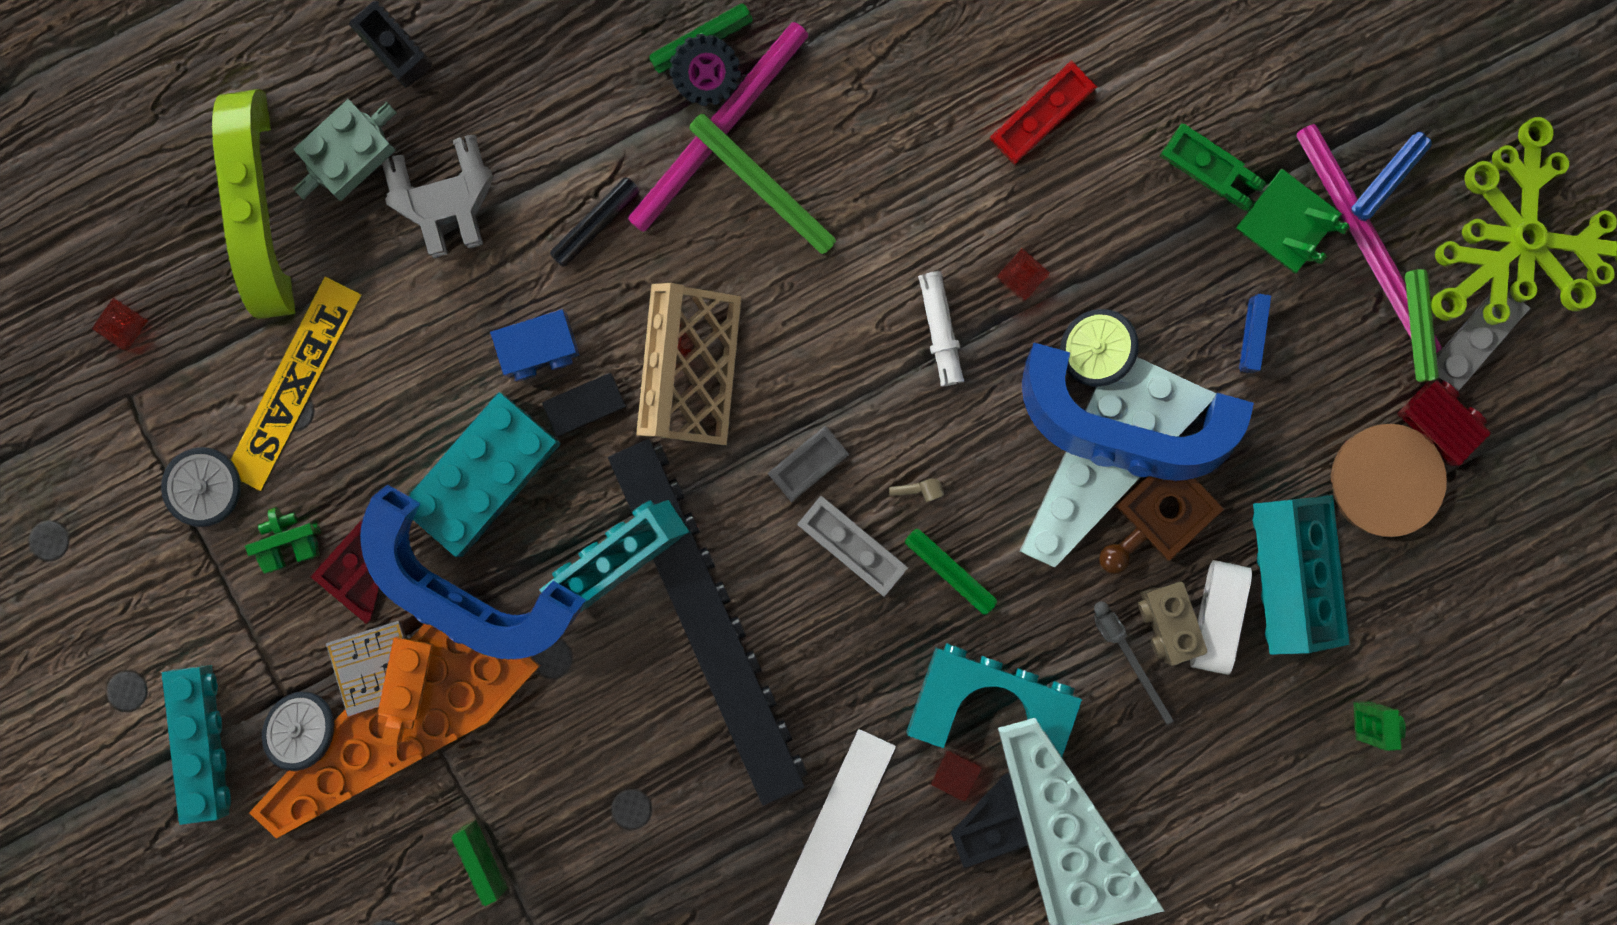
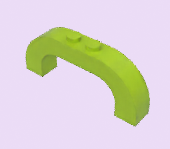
M260 89L218 95L214 103L212 115L213 149L228 256L240 297L248 312L257 319L295 314L291 277L282 272L275 255L271 237L259 141L260 132L269 131L271 127L266 93Z

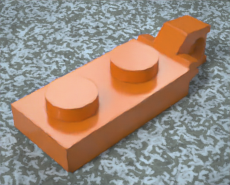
M401 637L393 638L378 708V722L385 724L381 744L394 747L400 746L404 728L413 729L414 722L418 719L433 644Z

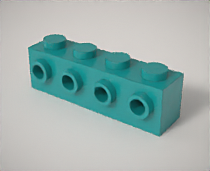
M669 500L655 505L652 501H648L632 512L634 518L629 522H620L605 533L607 538L600 544L594 542L578 553L580 559L575 563L568 562L552 573L554 579L539 590L542 593L552 581H555L586 599L580 611L581 613L689 533V530Z
M212 665L161 672L179 825L214 821L229 815L231 794L225 780L227 760L225 751L221 746L222 718L220 712L217 711L216 695L218 683L216 675L213 673Z

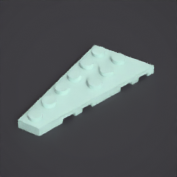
M1137 357L1131 370L1122 379L1107 386L1095 387L1085 411L1097 416L1178 437L1210 404L1216 393ZM1065 452L1020 552L1052 567H1056L1140 477L1132 475L1128 470L1114 466H1098L1089 459Z
M1036 718L999 727L998 731L1049 925H1115L1163 912L1162 905Z

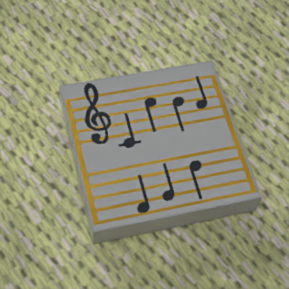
M401 620L326 643L347 716L379 707L393 638H406Z

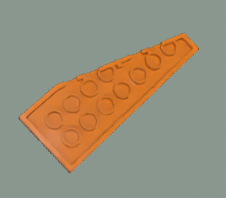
M423 624L410 639L433 644V651L418 719L415 720L413 729L404 728L401 745L394 747L381 744L385 724L378 722L379 707L347 716L346 710H344L334 720L333 739L325 755L309 768L299 771H287L249 813L276 839L489 722L541 665L532 657L500 659L484 655L464 644L452 641L447 634L432 625Z

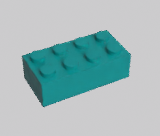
M498 392L409 494L410 498L421 503L413 520L455 557H463L561 443L511 399Z

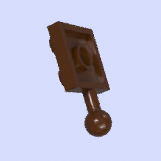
M1151 476L1145 477L1115 505L1136 529L1121 544L1106 546L1100 553V565L1110 574L1123 572L1129 565V555L1145 540H1148L1166 561H1170L1224 509L1195 478L1174 481ZM1168 496L1175 498L1179 503V512L1171 519L1165 518L1159 509L1161 501Z

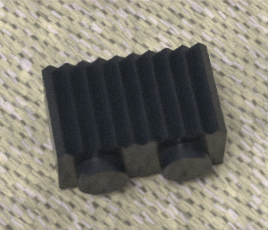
M379 1L371 2L349 22L351 28L405 88L412 85L432 67V61Z

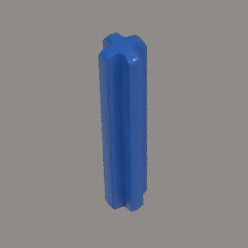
M1417 132L1410 137L1352 206L1351 211L1359 220L1367 221L1376 213L1432 145L1431 139L1422 132Z

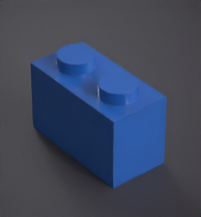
M563 309L490 332L503 375L508 378L514 376L516 382L537 376L536 369L550 365L551 370L570 366L573 364L572 358L580 356L568 315Z

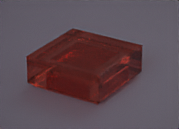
M947 750L930 784L965 802L981 770V766Z

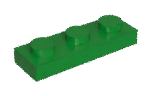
M1370 701L1353 702L1356 740L1385 751L1401 750V740L1405 739L1406 726L1404 718L1399 716V710Z

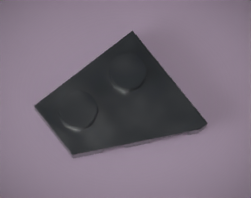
M1010 773L1003 775L951 831L964 869L1028 845Z

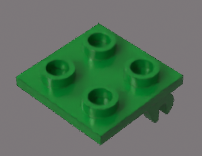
M1280 169L1235 229L1296 274L1306 261H1315L1323 264L1327 256L1323 252L1318 253L1315 250L1316 246L1328 231H1338L1345 234L1349 230L1350 225L1347 222L1341 223L1338 221L1342 213L1285 170Z

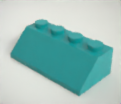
M1333 495L1254 503L1253 526L1257 536V563L1261 572V600L1265 608V637L1269 645V654L1312 653L1350 645Z

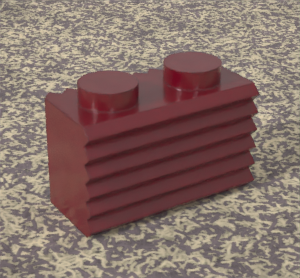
M1438 380L1429 381L1397 415L1410 428L1420 432L1431 444H1434L1442 459L1448 465H1460L1490 436L1491 432L1484 426L1487 420L1476 409L1472 407L1466 409L1457 400L1460 394L1450 383L1444 380L1441 383Z

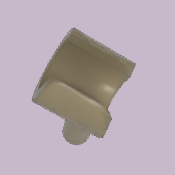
M935 478L914 483L913 485L889 487L890 496L915 494L922 491L925 502L944 495L940 481Z

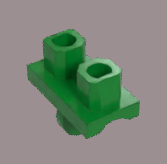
M274 507L268 510L269 521L258 524V529L261 535L272 531L275 535L245 545L248 556H256L263 573L267 574L286 567L280 550L282 547L292 545L297 562L320 556L316 536L322 533L318 523L313 525L308 523L287 530V526L298 523L295 512L283 516L279 508Z

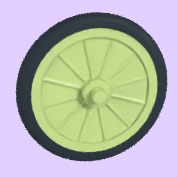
M1096 309L1083 313L1070 323L1062 337L1060 350L1070 352L1066 371L1072 378L1084 385L1101 387L1119 381L1131 370L1138 355L1139 342L1135 328L1126 317L1112 310Z

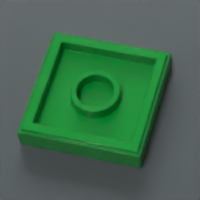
M474 820L461 827L452 835L451 839L481 904L487 906L497 901L508 887L477 820Z

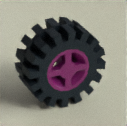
M698 34L696 35L697 37H689L685 39L683 45L679 44L675 49L677 52L670 60L672 63V68H669L670 75L676 89L690 102H696L703 106H707L708 103L716 105L720 103L719 100L729 98L731 96L729 94L732 89L735 90L738 86L736 80L740 78L741 73L738 70V65H740L739 59L735 56L734 50L723 40L712 35Z

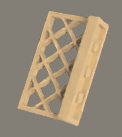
M675 283L651 285L636 435L727 445L741 296L689 288ZM683 296L691 297L699 308V311L688 320L681 311ZM703 299H707L710 301L705 303ZM719 302L728 303L727 319L720 325L710 310ZM704 316L713 332L702 341L692 326ZM686 332L695 348L683 357L678 350V339ZM716 338H719L724 346L723 357L716 362L707 347ZM701 354L709 369L698 379L689 363ZM682 370L692 385L679 395L674 387V377ZM715 375L720 383V393L712 400L703 384ZM697 391L706 406L694 416L685 401ZM679 408L688 423L678 432L669 431L671 414ZM710 412L717 421L715 436L707 435L699 424ZM693 429L696 434L688 433V432Z

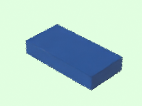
M1257 294L1248 301L1239 364L1240 372L1255 373L1261 371L1271 295Z

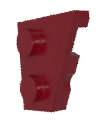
M361 519L311 575V578L367 624L372 617L379 587L371 577L363 558L360 538L363 519Z

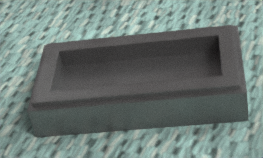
M824 426L769 471L768 475L787 498L793 502L845 459L849 453L830 430Z

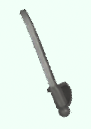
M1097 602L1094 606L1096 627L1107 642L1118 643L1168 726L1174 721L1124 639L1127 636L1125 627L1106 602Z

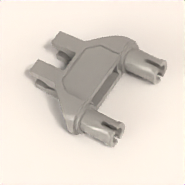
M476 135L465 136L468 152L465 141L461 137L453 140L462 170L459 176L416 188L411 186L404 155L392 156L393 161L387 158L381 164L390 191L385 198L386 204L421 226L428 254L432 255L433 258L448 255L441 225L458 221L464 245L469 249L483 245L476 215L488 193L493 175L492 171L483 165Z

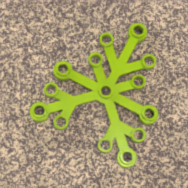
M1534 117L1519 128L1518 139L1520 144L1525 147L1524 164L1519 159L1517 150L1510 145H1505L1493 153L1492 163L1481 161L1466 171V187L1475 194H1482L1507 226L1487 224L1481 219H1474L1465 224L1462 229L1464 240L1470 244H1477L1483 240L1505 242L1508 244L1500 251L1462 247L1453 241H1448L1436 249V261L1442 266H1451L1456 262L1482 265L1456 288H1446L1433 297L1431 308L1437 318L1449 321L1462 315L1467 306L1466 299L1492 278L1490 303L1483 309V317L1490 325H1498L1505 322L1510 316V308L1507 305L1509 263L1516 257H1518L1517 281L1510 287V295L1515 301L1520 303L1534 298L1537 293V286L1534 282L1535 260L1560 289L1561 303L1570 311H1581L1590 307L1596 299L1594 286L1601 287L1613 280V267L1603 262L1598 256L1614 257L1617 261V242L1598 239L1600 236L1616 228L1617 219L1612 212L1605 210L1593 215L1589 226L1577 236L1547 232L1546 227L1537 221L1539 189L1552 178L1565 173L1569 168L1568 158L1560 152L1546 157L1540 168L1541 148L1547 145L1553 138L1552 125L1546 119ZM1528 131H1532L1535 134L1536 141L1531 139ZM1501 153L1508 155L1509 163H1505L1502 160ZM1552 160H1556L1559 163V171L1553 168ZM1498 170H1507L1522 188L1521 215L1497 187L1500 180ZM1475 174L1482 178V186L1475 180ZM1600 217L1607 222L1606 229L1600 225ZM1472 226H1475L1479 229V237H1476L1472 234ZM1523 233L1529 235L1530 244L1524 240ZM1445 248H1448L1452 251V260L1445 257ZM1549 249L1574 252L1587 267L1588 280H1573ZM1597 269L1603 271L1604 280L1598 278ZM1520 284L1527 288V296L1520 293ZM1571 291L1577 294V303L1572 299ZM1442 300L1448 302L1450 306L1449 312L1442 308ZM1493 307L1500 310V319L1494 317L1492 313Z

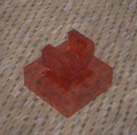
M1022 248L996 278L1019 299L1025 302L1050 272Z
M112 298L92 329L122 350L127 351L148 319L120 300Z

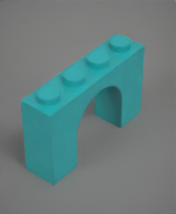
M947 643L944 650L935 647L906 731L908 736L944 748L961 702L970 693L980 688L1001 687L1013 692L1020 699L1024 706L1027 720L1036 718L1061 757L1063 756L1082 701L1081 698L1073 695L1075 688L1053 681L1051 687L1037 683L1039 675L1019 668L1016 675L1001 670L1002 662L985 656L981 657L980 662L966 658L967 650Z

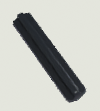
M628 177L623 178L551 250V257L560 266H567L639 194L638 186Z

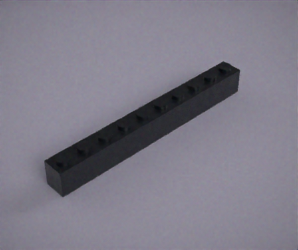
M647 439L609 456L608 460L632 512L648 501H652L655 505L669 500L689 530V533L656 556L653 561L762 806L804 788L803 777L808 775L800 754L792 756L787 744L793 740L784 719L779 722L776 720L772 708L777 706L774 695L769 685L762 687L756 673L762 671L758 659L753 650L746 652L741 638L746 637L745 630L739 617L731 618L725 604L731 602V599L723 582L715 583L710 569L716 567L707 546L700 549L694 535L700 533L699 527L692 512L685 514L679 501L684 499L685 496L676 478L669 480L664 466L670 463L661 443L654 446L652 440Z

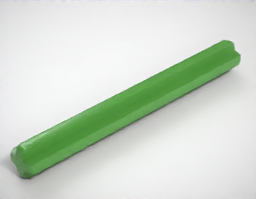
M700 114L693 120L689 126L690 130L819 253L825 254L833 247L836 242L835 238L705 114Z

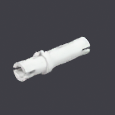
M942 271L926 273V276L922 274L918 276L922 289L933 343L930 346L931 354H935L940 385L944 387L955 385L957 382L962 383L964 378L957 349H960L959 340H955L944 290Z

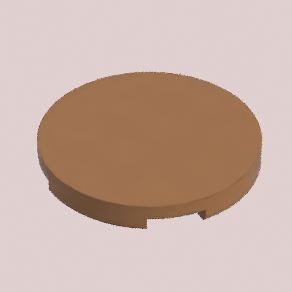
M1398 424L1376 425L1354 434L1340 448L1331 470L1332 488L1335 500L1340 508L1339 511L1353 526L1376 536H1402L1420 529L1435 516L1446 492V470L1439 451L1420 432Z

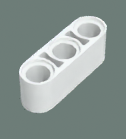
M1217 560L1211 562L1198 617V625L1208 651L1205 655L1190 659L1191 667L1226 675L1231 673L1251 584L1252 569L1250 567Z

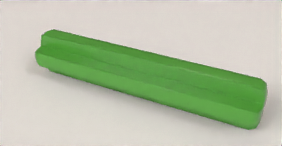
M1422 269L1411 270L1405 274L1415 376L1419 382L1434 381L1438 379L1439 374L1428 272Z

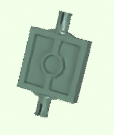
M347 99L293 149L305 162L309 172L302 181L293 187V190L305 200L314 189L321 185L329 189L339 201H342L396 151L385 139L381 127L398 113L386 101L370 117L368 114L360 112Z

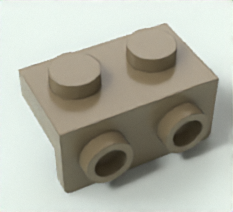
M1176 582L1162 588L1153 587L1140 592L1143 601L1138 602V607L1144 622H1151L1155 637L1150 639L1158 659L1163 658L1166 664L1173 666L1207 653L1206 644L1183 582Z

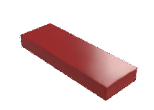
M1071 60L998 128L989 139L1015 166L1091 95L1097 86Z

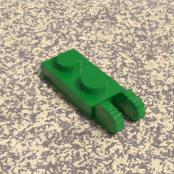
M1183 123L1179 125L1159 155L1220 197L1224 196L1229 202L1246 211L1250 210L1253 202L1248 196L1231 186L1235 178L1237 177L1249 188L1262 192L1266 186L1265 181L1245 168L1243 162Z

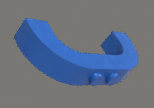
M1033 343L1026 360L1022 378V393L1025 407L1034 425L1050 442L1060 449L1078 457L1089 459L1098 466L1122 468L1138 477L1151 476L1174 481L1194 479L1206 475L1222 465L1232 454L1250 423L1254 403L1221 393H1216L1207 408L1203 430L1186 437L1170 436L1097 416L1079 407L1068 393L1065 375L1070 352Z
M386 485L371 498L363 517L360 535L363 558L371 577L380 590L395 604L413 614L421 623L432 625L447 634L452 641L464 644L490 657L500 659L527 658L551 647L580 613L586 599L555 581H552L540 594L534 608L529 613L510 615L494 609L429 571L417 560L410 546L409 530L421 503L390 485Z

